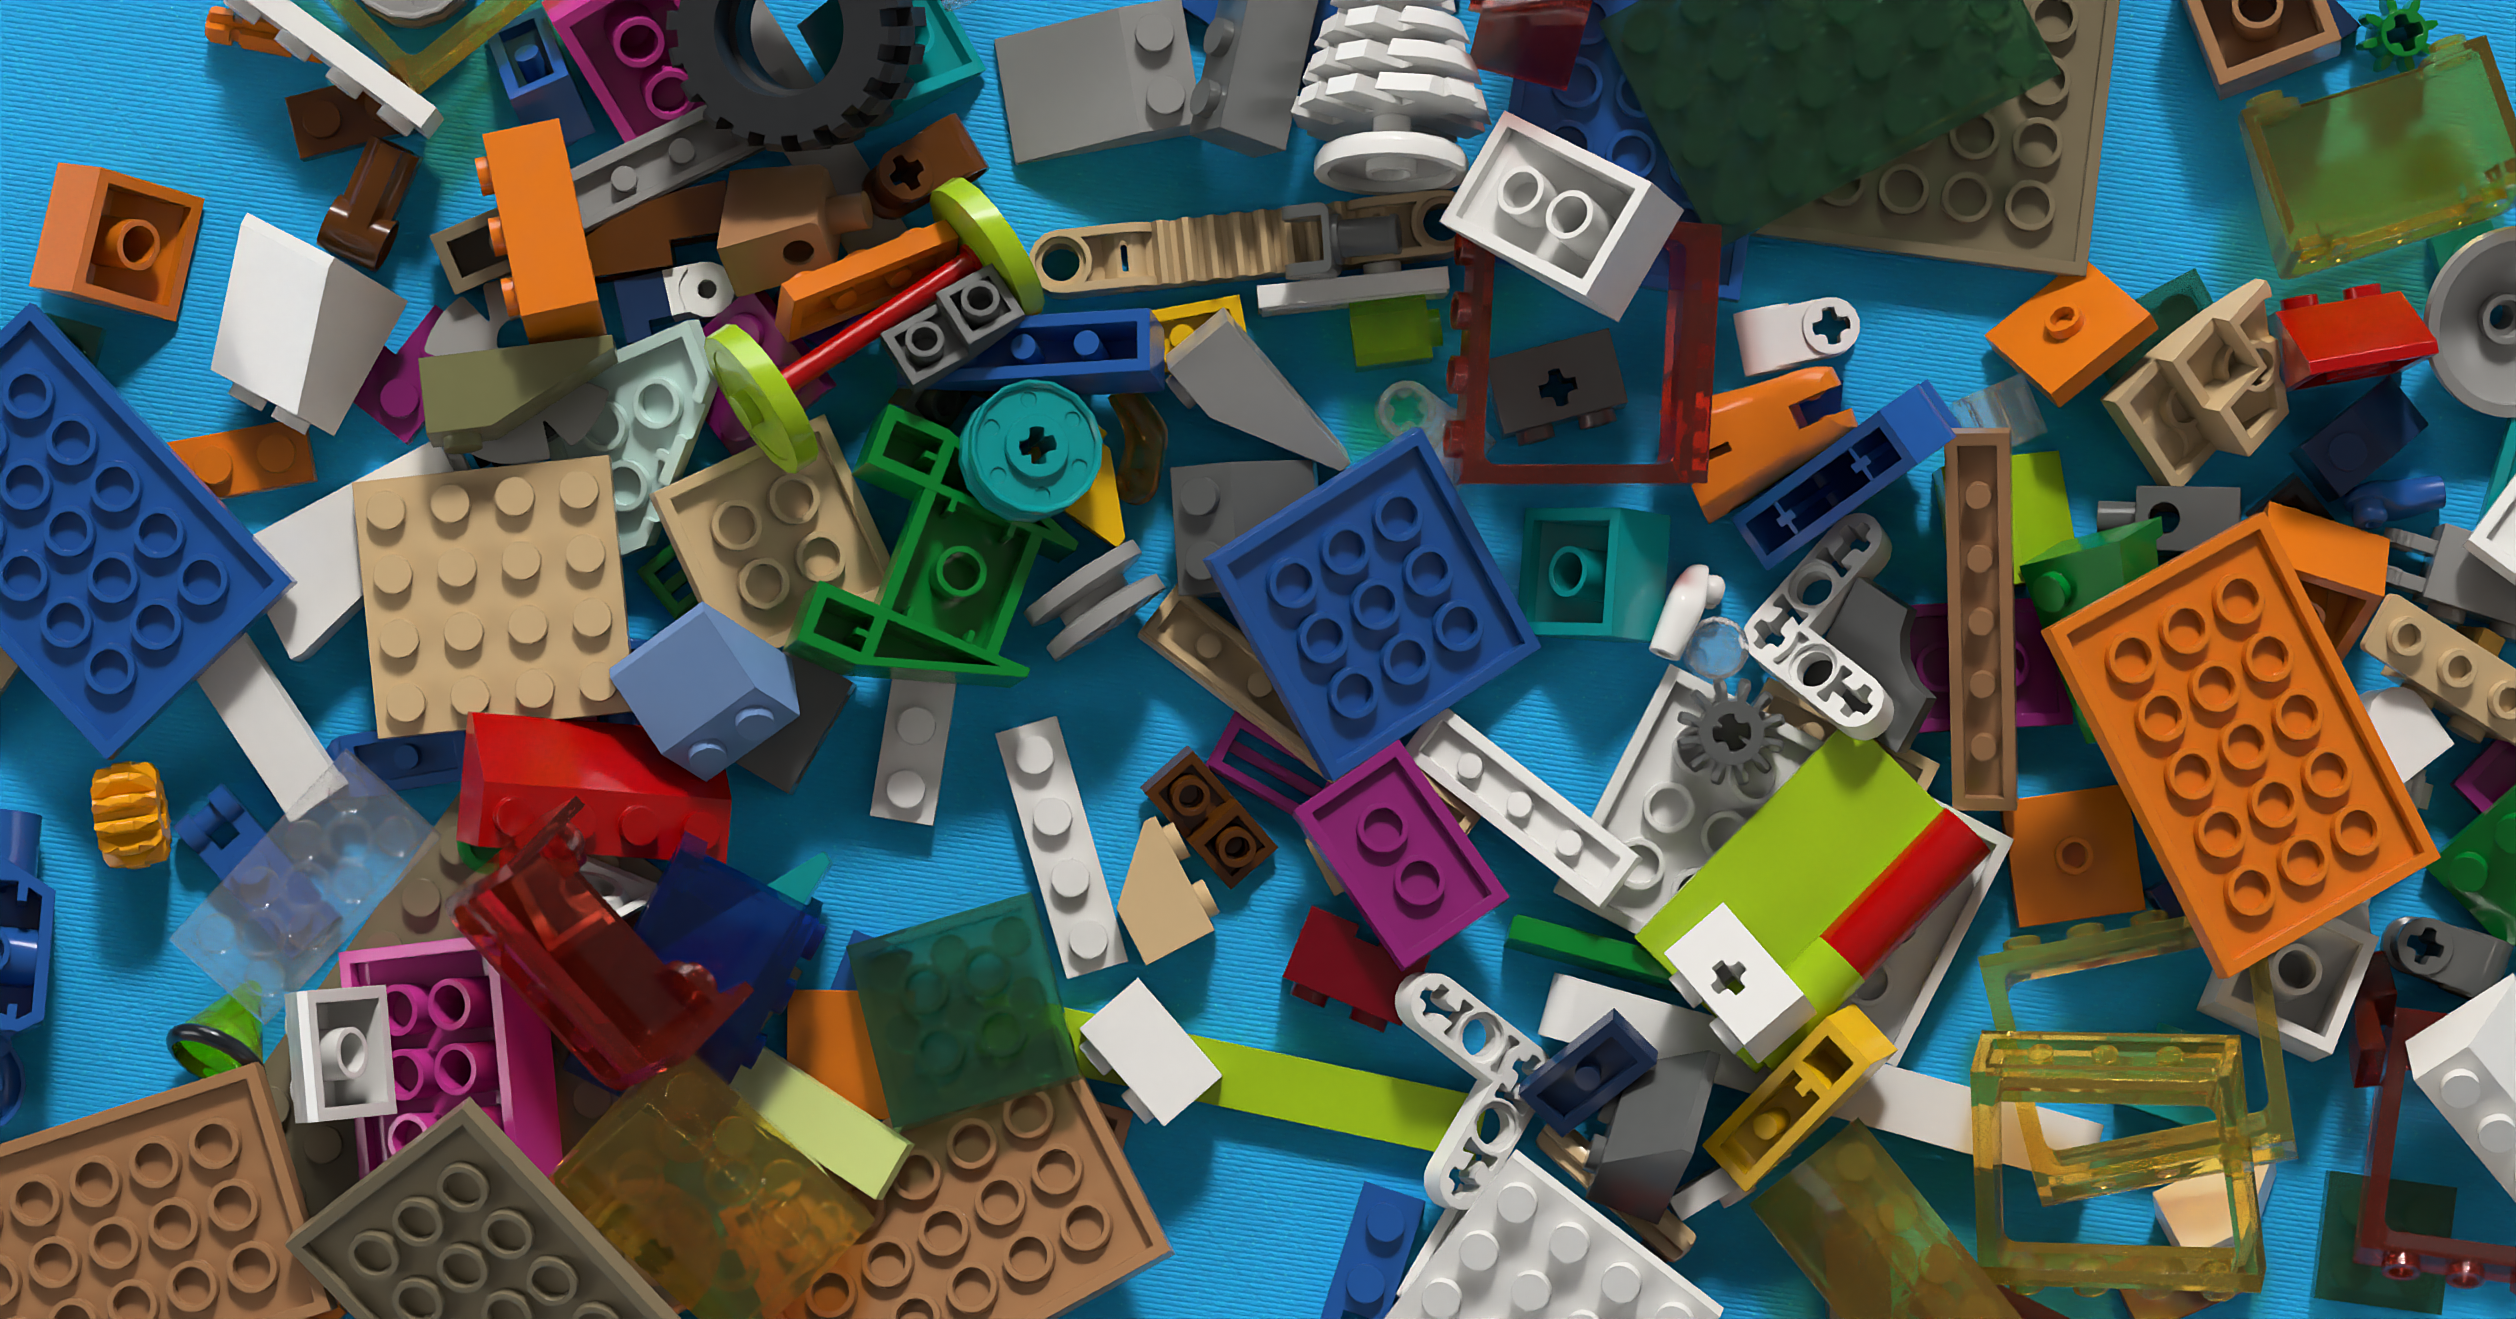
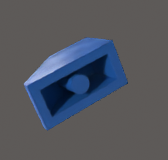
M543 6L484 31L507 95L522 126L559 118L566 148L576 143L580 138L596 132L583 97Z

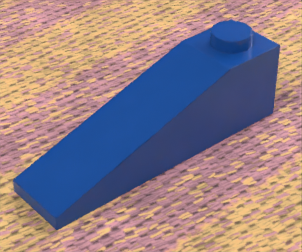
M1150 308L1025 315V319L991 347L925 389L998 392L1004 386L1030 379L1055 382L1075 394L1108 395L1165 391L1164 328ZM897 370V386L900 389H909Z

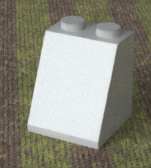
M247 213L239 230L210 370L232 381L233 384L227 394L261 412L267 401L276 405L271 417L305 435L312 424L335 436L408 301L330 254Z

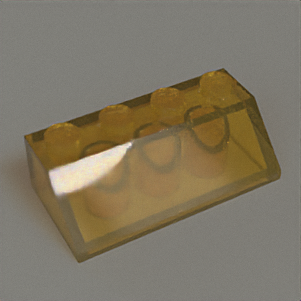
M1859 1117L1846 1124L1748 1204L1841 1319H2022Z

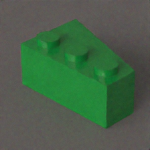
M2162 517L2061 541L2019 566L2042 628L2045 629L2157 568L2156 539L2163 536ZM2057 665L2086 744L2097 742Z

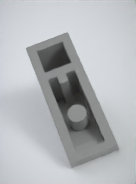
M1224 307L1165 355L1168 370L1172 374L1165 381L1176 397L1188 409H1191L1198 403L1204 412L1214 420L1336 470L1342 471L1351 464L1346 448Z

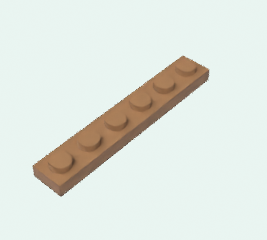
M1951 428L1957 437L1944 445L1952 808L1958 811H2017L2019 796L2011 428Z

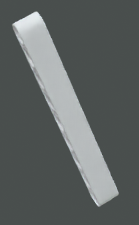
M1554 972L1538 1030L1539 1035L1571 1043L1615 1008L1658 1051L1657 1059L1706 1050L1721 1054L1713 1082L1715 1084L1752 1094L1772 1073L1764 1066L1755 1074L1733 1054L1709 1027V1024L1716 1019L1714 1016ZM1884 1064L1846 1103L1831 1115L2088 1187L2104 1128L2103 1124Z

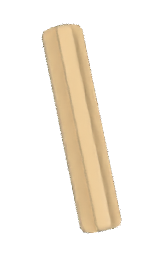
M1547 1123L1535 1141L1537 1147L1588 1190L1592 1173L1582 1170V1166L1590 1142L1575 1129L1562 1138ZM1607 1207L1670 1262L1675 1263L1683 1258L1696 1241L1695 1233L1667 1208L1657 1225Z

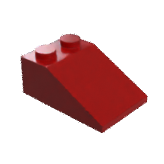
M2380 283L2342 290L2343 301L2319 304L2318 294L2280 300L2281 311L2274 312L2267 317L2269 335L2279 341L2281 355L2279 373L2282 382L2285 384L2286 392L2402 373L2439 353L2436 338L2403 293L2397 291L2382 294Z

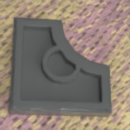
M1858 577L1825 640L1874 677L1892 699L1894 706L1893 720L1887 730L1878 737H1875V739L1896 753H1907L1937 699L1920 681L1911 660L1910 632L1917 609L1870 578ZM1820 660L1810 665L1803 678L1804 685L1815 687L1827 681L1832 674V662ZM1848 689L1841 696L1853 712L1858 711L1865 715L1872 708L1870 703H1862Z

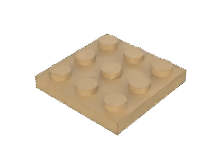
M825 414L809 420L819 449L817 460L796 474L785 472L758 445H755L649 494L698 603L705 602L776 649L785 645L805 592L821 580L874 602L891 559Z

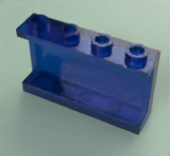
M685 831L569 1046L562 1069L702 1138L711 1119L722 1124L739 1091V1089L730 1085L741 1065L751 1070L756 1063L768 1038L767 1034L760 1031L770 1011L781 1015L786 1008L798 982L789 976L799 957L808 961L812 959L824 937L827 926L819 923L823 902L811 897L807 905L714 859L705 854L708 842Z

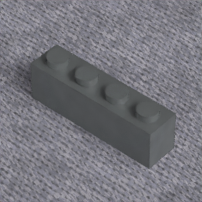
M1218 0L1215 18L1208 26L1204 36L1203 48L1207 54L1202 77L1195 86L1190 99V111L1193 117L1189 135L1253 158L1286 150L1293 118L1291 110L1298 95L1318 0Z

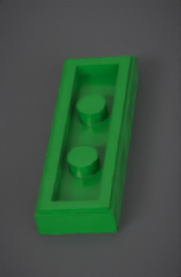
M1519 914L1513 916L1508 925L1503 947L1680 993L1669 980L1672 975L1644 947Z

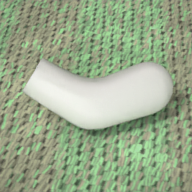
M1699 563L1693 564L1676 580L1659 618L1649 647L1650 652L1665 659L1680 660L1702 617L1704 608L1709 610L1720 604L1726 584L1720 576L1710 575L1708 566Z

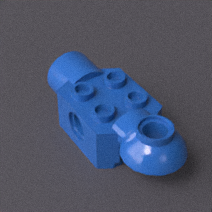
M0 809V1127L6 1125L19 1110L26 1090L24 1065L12 1047V1040L42 1026L44 1023L56 890L37 879L42 816L10 809Z

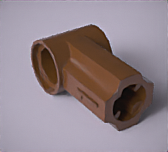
M370 135L344 195L340 194L337 196L323 220L317 237V246L376 273L388 257L397 237L400 222L396 218L423 161V157L392 141L376 135Z

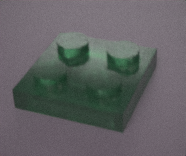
M2326 1170L2310 1297L2442 1315L2457 1187Z

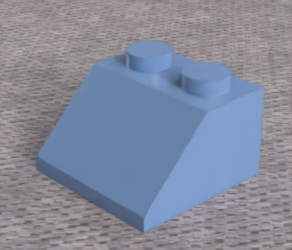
M703 601L609 669L610 679L660 753L706 782L800 716L792 658Z

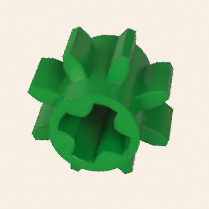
M2379 0L2381 16L2378 17L2374 14L2359 16V23L2366 27L2367 30L2365 40L2358 43L2355 47L2358 51L2369 50L2376 58L2373 64V71L2376 73L2385 70L2393 61H2396L2397 68L2402 75L2414 72L2415 67L2412 55L2428 57L2435 54L2436 50L2426 42L2428 31L2434 29L2438 22L2437 20L2425 21L2417 13L2421 0H2410L2399 10L2395 0ZM2404 27L2407 39L2399 43L2390 44L2386 32L2394 28Z

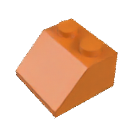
M58 162L29 287L82 302L176 322L205 199L103 167Z
M2269 501L2264 511L2341 662H2343L2384 598L2390 539L2357 527L2348 526Z

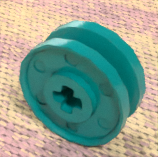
M1027 379L1002 387L970 415L960 436L958 463L967 489L985 509L1006 520L1034 523L1058 515L1091 488L1101 467L1103 439L1094 414L1077 394L1055 382ZM1027 439H1029L1030 448L1039 447L1041 457L1034 463H1031V454L1022 456L1019 448Z

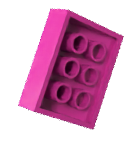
M538 931L489 934L338 952L342 988L386 985L397 1114L354 1118L360 1180L470 1096L557 1189H565L543 947Z

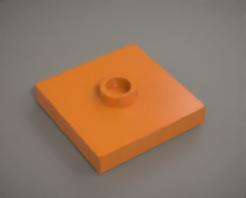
M2088 261L2086 277L2057 276L1984 336L1993 351L2060 408L2159 328L2152 315Z
M2119 784L2019 798L2017 811H2000L2002 832L2014 839L2006 854L2017 928L2146 910L2131 807Z

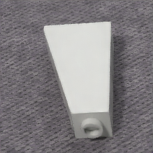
M428 442L355 482L472 469L464 454H448L444 452V447L433 448L431 442ZM352 483L254 535L298 582L267 614L291 660L299 663L312 658L364 607Z

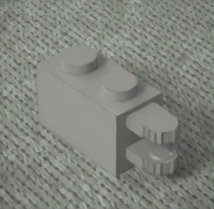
M2445 523L2434 527L2431 537L2428 538L2401 529L2385 528L2383 537L2390 539V548L2425 556L2419 576L2403 572L2400 568L2388 565L2385 586L2413 594L2412 601L2428 605L2427 613L2439 621L2463 626L2467 617L2489 624V630L2503 637L2507 642L2516 644V586L2462 547L2473 531Z

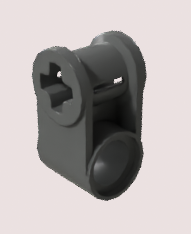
M2405 916L2397 918L2387 925L2381 937L2380 947L2383 958L2395 970L2438 985L2439 989L2471 1000L2503 979L2514 945L2493 936L2463 927H2456L2434 918ZM2410 935L2418 936L2420 942L2427 944L2424 955H2415L2416 951L2407 946Z

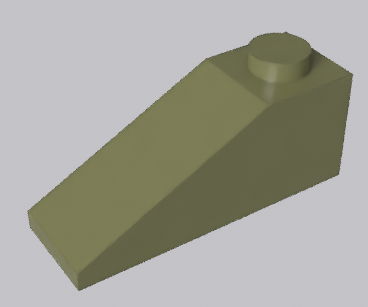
M604 335L418 358L426 434L433 448L444 447V452L448 454H466L481 450L483 448L482 442L500 439L618 363L617 348L613 336Z

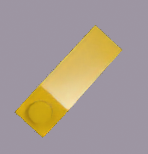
M1855 1003L1827 1016L1702 1144L1703 1148L1745 1193L1748 1192L1846 1103L1898 1049Z

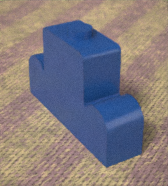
M1927 379L1877 411L1732 517L1731 521L1768 571L1944 447V445L1957 437L1951 428H1962V426Z

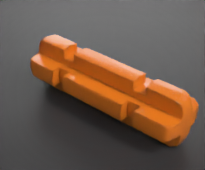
M220 6L210 8L205 23V36L210 42L232 46L235 41L243 49L289 58L292 56L289 51L274 40L280 30L261 16L253 25L230 8ZM311 54L309 58L306 60L315 63H323L313 54Z

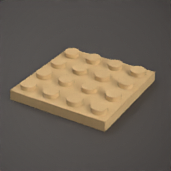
M602 455L352 482L378 739L466 731L468 711L542 717L553 720L633 712L610 679L609 672L611 667L631 653L611 456Z

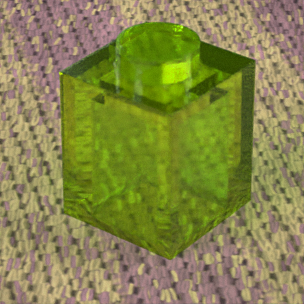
M1425 294L1349 303L1347 311L1355 373L1430 364L1433 359L1432 348L1443 346L1439 308L1427 310Z

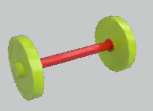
M950 179L933 190L930 198L934 222L937 223L946 219L959 236L955 258L786 368L779 371L754 339L737 325L726 324L705 338L704 350L708 364L720 390L753 440L785 472L796 474L816 461L819 453L814 431L794 393L881 337V333L907 320L936 301L937 292L992 263L1025 315H1038L1042 312L1045 304L1041 282L1030 257L1016 233L997 207L979 188L966 179Z

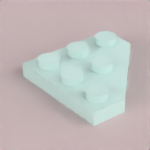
M699 319L687 320L617 350L618 363L588 381L609 391L605 406L590 431L573 446L568 445L561 436L548 443L551 461L602 455L611 456L622 558L656 545L663 525L649 494L682 479L718 388V383L709 367L704 350L705 335Z

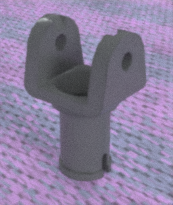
M1321 202L1281 208L1282 221L1284 222L1321 221L1324 260L1285 265V274L1288 280L1335 278L1341 274L1342 264H1345L1346 258L1391 253L1398 255L1402 253V228L1397 213L1390 214L1389 216L1343 219L1340 213H1337L1336 210Z

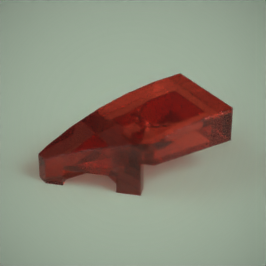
M2386 950L2373 953L2354 999L2348 1045L2350 1071L2354 1088L2380 1085L2386 1053V1045L2380 1025L2392 1024L2398 994Z

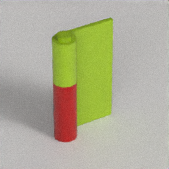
M1837 728L1643 926L1634 938L1671 975H1674L1677 969L1664 952L1724 902L1804 993L1817 1011L1814 1017L1760 1063H1757L1744 1047L1735 1053L1755 1074L1764 1066L1773 1072L1827 1016L1835 1013L1972 873L1991 851L1967 824L1949 809L1941 807L1873 738L1869 740H1856ZM1736 979L1727 986V989L1731 990L1735 995L1745 988ZM1702 1001L1701 1004H1702L1715 1018H1717V1016L1715 1015V1013L1708 1007V1005H1707L1704 1001Z

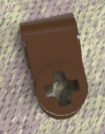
M954 113L936 121L913 138L887 151L881 157L878 165L865 176L862 183V191H865L869 196L873 214L882 219L896 220L930 203L932 191L950 179L964 178L972 183L984 175L990 167L959 116ZM899 180L902 182V183H900V184H898V185H896V186H895L894 183H893V182H897V181H899Z

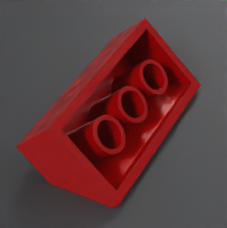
M468 711L456 834L457 841L478 847L726 864L732 797L726 768L707 782L663 756L642 725L571 719L553 720L542 717Z

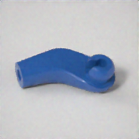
M2441 476L2369 481L2352 488L2344 497L2346 511L2353 513L2352 520L2354 525L2362 530L2377 529L2384 522L2413 517L2443 508L2446 505V491Z

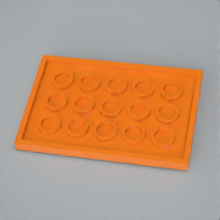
M2265 511L2246 518L2041 630L2059 669L2218 979L2234 976L2441 858Z

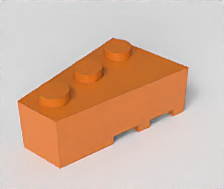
M559 118L482 134L487 156L475 158V164L482 195L495 194L499 216L488 218V225L495 256L508 254L513 277L500 279L508 317L521 315L529 345L607 335Z

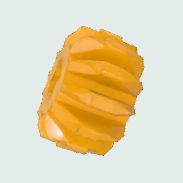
M135 761L112 763L110 767L96 769L90 789L92 798L91 811L94 818V830L98 838V849L102 851L103 860L110 868H127L131 870L151 867L153 863L166 861L171 851V819L168 811V800L164 791V782L160 779L159 770L153 763Z

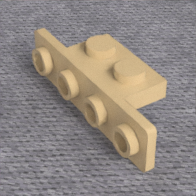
M2386 595L2360 642L2361 650L2385 664L2380 674L2400 687L2415 691L2430 710L2434 707L2450 717L2446 727L2464 739L2480 744L2483 738L2486 737L2506 741L2516 746V669L2400 595Z

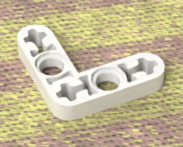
M1853 513L1835 523L1751 616L1744 627L1742 636L1744 647L1763 670L1843 733L1856 740H1869L1878 737L1887 730L1893 720V702L1874 677L1828 643L1822 636L1833 625L1857 578L1868 577L1873 580L1886 566L1891 557L1892 544L1889 536L1877 520L1866 513ZM1856 539L1862 542L1869 541L1870 546L1864 552L1858 549L1851 550L1850 548L1851 543ZM1834 561L1842 569L1845 567L1848 571L1844 577H1841L1831 565ZM1818 580H1829L1832 582L1831 593L1825 601L1817 605L1803 604V594L1810 584ZM1791 608H1794L1803 619L1800 625L1793 616L1791 618L1788 616L1787 613ZM1772 632L1777 636L1783 635L1785 638L1778 647L1765 642L1767 636ZM1820 660L1832 662V674L1827 681L1815 687L1804 685V673L1810 665ZM1848 689L1862 703H1870L1872 708L1865 715L1858 711L1853 712L1841 696Z
M1414 973L1407 976L1401 982L1396 992L1395 1008L1399 1018L1407 1027L1477 1079L1426 1167L1424 1187L1427 1196L1434 1204L1443 1208L1469 1210L1505 1164L1535 1113L1518 1095L1520 1083H1516L1518 1074L1512 1069L1514 1062L1523 1061L1522 1070L1529 1076L1550 1058L1541 1047L1451 978L1439 973ZM1422 991H1432L1430 996L1432 1003L1443 1011H1451L1452 1014L1446 1018L1441 1014L1424 1012L1426 1004L1420 998ZM1477 1019L1484 1026L1486 1041L1478 1053L1471 1055L1465 1049L1462 1042L1463 1031L1470 1021ZM1496 1091L1506 1092L1503 1097L1504 1099L1495 1097ZM1506 1100H1511L1514 1104L1512 1105L1510 1102ZM1491 1108L1498 1114L1500 1130L1492 1142L1485 1144L1478 1136L1477 1121L1483 1111ZM1463 1147L1475 1154L1482 1155L1481 1161L1471 1160L1474 1154L1463 1151ZM1452 1169L1460 1170L1458 1177L1465 1183L1461 1192L1453 1191L1455 1183L1449 1178Z

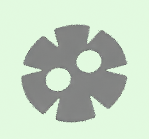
M495 280L483 285L490 321H487L464 297H459L437 320L424 347L425 352L433 356L497 349V336L500 328L511 319L521 318V315L508 317L501 281ZM587 382L500 439L482 442L483 448L470 454L490 462L508 465L536 463L550 458V451L543 422L546 421L568 445L573 446L590 431L605 406L609 391Z

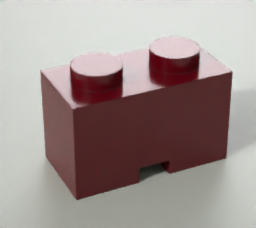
M1311 906L1282 975L1283 978L1294 982L1289 994L1322 1008H1325L1329 997L1353 1006L1349 1019L1384 1033L1388 1022L1402 1026L1403 1021L1399 1018L1395 1008V995L1398 987L1407 976L1424 972L1431 955L1428 954L1404 972H1401L1380 941L1378 946H1375L1355 937L1359 928L1358 924Z

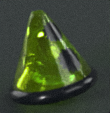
M253 981L241 983L185 1023L170 1029L166 1037V1044L172 1057L184 1069L199 1079L254 1062H259L265 1070L263 1064L262 992L260 986Z

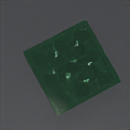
M1031 892L846 946L892 1127L897 1133L1083 1079L1035 897Z

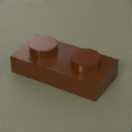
M409 66L387 71L417 93L412 70ZM332 85L285 97L299 156L303 162L365 147L370 135H376L388 141L404 137L403 134L395 130L376 114L382 105L363 91L357 99H354L337 86ZM413 129L409 135L416 134L419 132Z

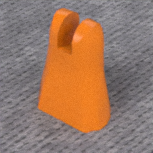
M1815 366L1804 368L1744 388L1701 397L1659 410L1708 524L1742 506L1776 482L1798 470L1858 426L1852 408L1836 414L1825 415L1819 418L1818 422L1809 426L1799 404L1808 400L1811 402L1819 399L1824 393L1842 385L1833 367Z

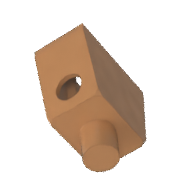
M820 164L730 171L716 249L736 297L780 286L781 283L788 281L802 271H815L837 262L841 234L872 228L873 211L871 202L865 191L837 195L828 169Z

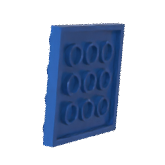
M1412 427L1202 559L1326 780L1335 781L1542 648L1422 428Z

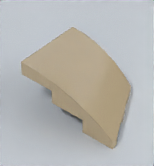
M2255 278L2202 310L2144 355L2100 398V401L2157 486H2184L2216 450L2250 457L2289 414L2285 384L2282 382L2279 373L2281 363L2279 341L2269 335L2264 300L2272 297L2271 287L2266 280Z

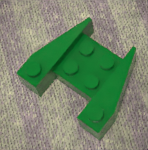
M888 404L873 418L852 476L913 502L875 600L871 602L821 580L805 592L783 651L846 676L1011 688L1028 677L1030 668L998 654L1035 557L1038 554L1059 563L1076 551L1079 542L1050 517L1034 523L1011 521L985 509L966 487L958 463L960 439L945 427Z

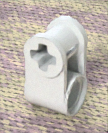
M1826 297L1791 305L1783 303L1733 314L1745 377L1780 372L1800 367L1804 363L1834 358L1844 354L1856 342L1860 332V319L1856 310L1847 301L1837 297ZM1823 311H1831V316L1835 321L1844 320L1847 329L1839 333L1837 344H1828V339L1825 335H1815L1813 332V326L1819 324L1822 320Z

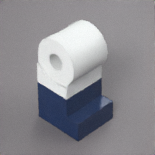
M699 262L613 281L628 345L652 336V327L691 318L709 323L737 299L725 268L714 262Z

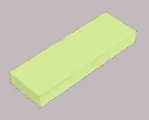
M760 1043L752 1044L721 1097L875 1200H883L915 1145Z

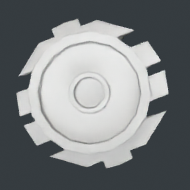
M1331 0L1330 5L1338 7L1337 14L1324 20L1322 23L1319 37L1314 44L1319 52L1313 54L1311 62L1308 63L1302 78L1306 87L1302 89L1300 96H1296L1291 110L1298 128L1307 130V135L1328 141L1317 153L1314 160V174L1319 182L1337 190L1378 196L1430 190H1448L1462 184L1469 172V162L1463 149L1455 144V142H1458L1457 137L1470 139L1485 132L1484 123L1491 126L1492 123L1482 90L1475 88L1474 83L1482 85V81L1473 58L1470 54L1466 53L1465 43L1471 45V42L1462 22L1451 16L1456 12L1454 0Z

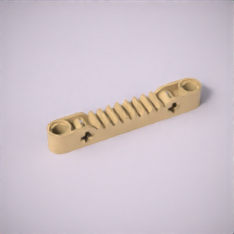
M1430 190L1373 196L1346 202L1334 201L1326 204L1336 210L1337 213H1340L1343 219L1389 216L1390 214L1397 213L1401 222L1403 243L1401 254L1394 255L1391 253L1346 258L1345 264H1342V271L1363 269V265L1374 262L1401 261L1402 265L1445 260L1458 255L1465 249L1469 241L1467 238L1457 233L1452 239L1446 241L1435 240L1427 234L1423 225L1425 216L1431 211L1437 209L1446 210L1456 193L1449 190ZM1281 208L1277 210L1258 209L1248 213L1232 212L1220 216L1211 214L1200 218L1182 217L1172 221L1155 220L1153 222H1128L1059 229L1045 233L1035 241L1029 257L1041 282L1043 294L1052 299L1069 300L1286 277L1285 265L1324 260L1321 221L1287 223L1282 221ZM1121 246L1127 247L1129 270L1126 272L1122 268ZM1058 249L1069 250L1079 259V268L1076 274L1065 281H1055L1049 278L1043 271L1046 257L1052 251Z

